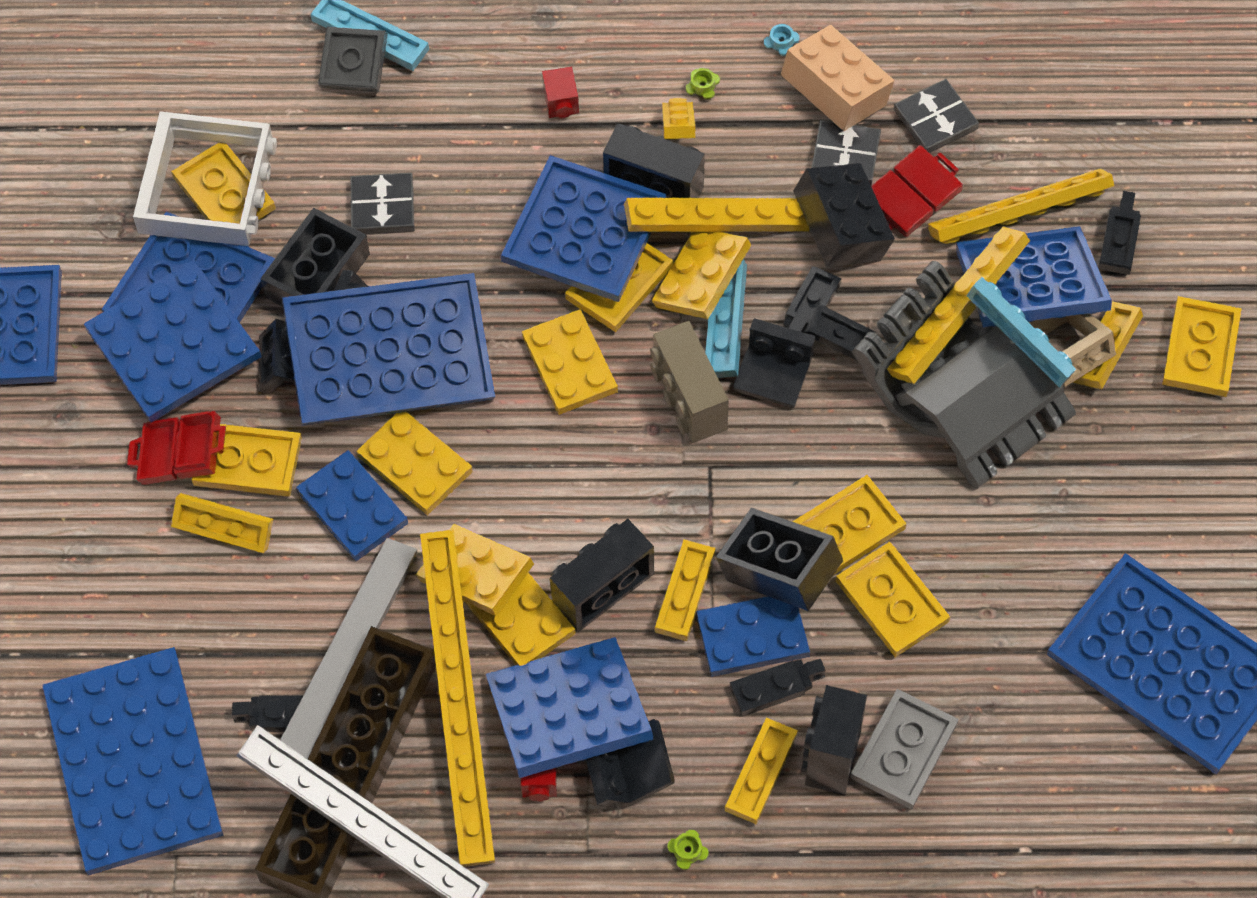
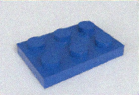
M349 450L296 487L299 496L355 561H358L384 542L386 538L391 537L408 524V518Z
M763 597L696 611V618L711 677L810 657V649L798 607L771 597Z

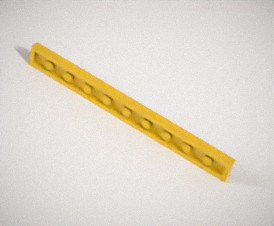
M454 529L422 533L420 538L459 860L463 867L495 863Z

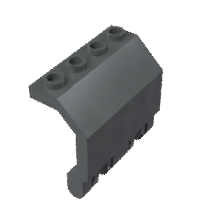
M931 261L922 271V274L916 278L917 285H919L925 298L921 297V294L915 289L907 288L903 295L883 315V318L877 322V327L886 339V343L874 332H868L852 352L863 368L862 373L890 412L926 436L944 438L933 419L915 404L901 407L895 395L903 390L901 384L904 381L894 378L887 370L897 354L904 349L916 331L934 312L937 305L952 290L954 281L946 269L939 262ZM968 317L935 359L941 356L943 359L947 358L952 354L950 348L963 339H967V341L973 339L976 336L974 331L979 326L974 324L970 317Z
M981 325L974 331L976 336L970 341L963 339L950 348L951 355L945 359L941 356L933 360L927 368V372L915 384L904 381L901 384L903 390L895 395L901 407L915 404L933 419L956 454L959 469L969 484L975 489H978L998 472L986 453L989 448H991L1002 465L1008 466L1013 460L1018 459L1038 444V441L1040 442L1046 437L1044 428L1035 416L1037 412L1041 414L1048 426L1053 428V430H1056L1062 425L1061 423H1066L1076 415L1074 407L1064 393L1063 386L1059 388L997 326L983 327Z

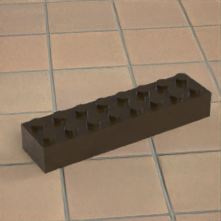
M371 626L308 760L370 803H373L436 667L434 649ZM290 794L256 865V874L260 883L298 898H328L356 838Z

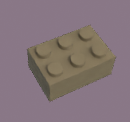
M690 321L653 334V347L650 348V353L654 363L650 364V368L657 382L662 381L664 385L663 395L668 407H674L678 414L676 422L682 434L687 433L693 444L728 430L729 399Z

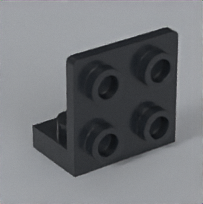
M754 318L750 327L749 345L735 380L734 390L794 408L814 355L816 336Z
M275 319L259 335V350L262 356L259 358V392L271 394L284 381L295 383L286 323L283 320Z
M652 719L648 721L652 729L653 740L586 759L597 805L625 809L675 783L659 720Z

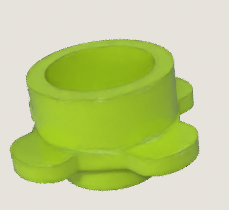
M707 68L695 69L691 72V81L686 85V92L689 95L697 94L703 96L704 99H711L715 95V86L720 83V77Z
M688 830L686 833H682L676 839L673 838L668 842V851L674 853L677 858V866L682 870H688L694 862L698 860L704 861L708 857L709 851L706 847L702 846L699 833L695 830ZM690 847L691 852H686L685 848Z

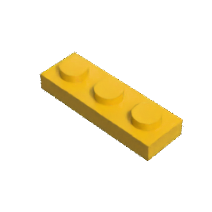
M672 98L668 100L669 103H662L664 139L696 138L693 102H687V99Z
M1112 301L1111 310L1106 311L1101 323L1113 331L1116 355L1073 383L1103 389L1143 317L1140 307Z
M180 493L175 499L171 527L264 553L268 550L273 519Z
M683 540L655 625V633L683 641L688 640L716 548Z
M766 717L725 805V812L757 825L795 742L798 730Z

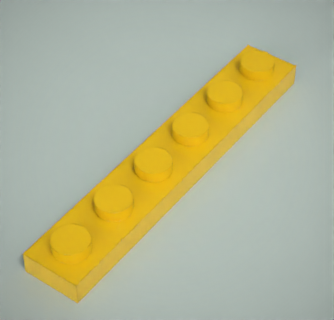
M1097 169L928 224L930 236L945 244L953 243L960 240L962 235L968 233L981 234L987 232L990 226L999 223L1001 225H1008L1019 220L1018 217L1027 214L1032 216L1047 212V208L1055 205H1071L1076 202V198L1099 196L1105 192L1104 189L1114 187L1113 176L1102 169Z
M627 198L624 203L629 232H791L810 230L796 198Z
M1002 227L994 235L983 252L974 260L961 279L955 283L952 290L937 305L934 312L916 331L912 339L897 354L895 360L887 368L894 378L912 384L916 383L976 309L977 306L967 297L972 286L981 277L987 282L997 283L1030 242L1025 232Z

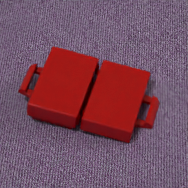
M919 145L894 166V172L889 170L871 185L885 218L890 222L889 227L891 230L896 228L905 237H908L933 216V211H939L963 190V184L955 177L959 169L942 153H938L937 156L933 157L926 149ZM939 160H940L941 162H943V163L951 170V172H949V171L939 162Z
M215 411L182 415L180 420L174 417L156 420L151 423L144 422L142 436L129 442L127 465L133 468L138 467L136 479L142 485L177 480V476L180 479L215 474L217 453L222 454L224 452L226 426H220L221 417ZM138 445H140L139 460H137Z

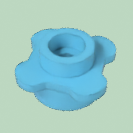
M778 24L773 26L770 36L764 39V46L766 48H773L780 55L786 56L787 50L795 43H798L800 37L790 26Z

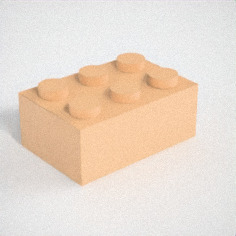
M832 25L825 27L789 48L781 72V76L843 131L887 106L895 81Z

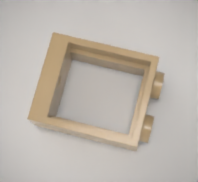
M1087 313L1029 322L1034 328H1039L1045 334L1068 322L1086 336L1062 351L1071 359L1072 365L1076 368L1071 377L1063 384L1064 387L1116 355L1113 331L1091 314Z

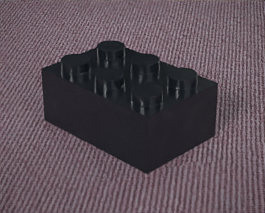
M617 123L603 151V173L664 193L666 198H699L704 188L705 153L691 146H682L671 142L669 139H664L663 136H654L642 132L637 127Z
M861 163L806 168L793 192L826 267L881 261L895 238Z
M313 208L260 278L265 298L283 307V297L334 291L343 269L357 273L370 255L367 235Z
M752 507L716 556L728 582L806 611L811 609L844 561L834 536Z
M626 519L620 525L618 523L613 524L606 530L603 538L595 544L589 543L585 545L574 560L568 564L562 563L552 572L550 577L551 600L572 624L577 633L654 575V546L629 519Z
M826 685L823 697L816 696L811 727H808L803 747L801 772L806 773L805 786L846 795L862 731L867 695Z

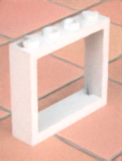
M160 111L133 215L138 234L249 246L252 234L256 235L258 230L257 210L262 208L264 204L265 192L262 189L264 181L268 182L270 178L271 165L269 158L270 155H275L277 138H273L270 124ZM175 138L258 147L240 224L156 214Z

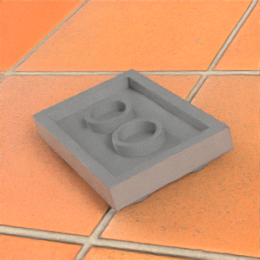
M897 689L856 763L850 779L912 810L952 736L959 719Z

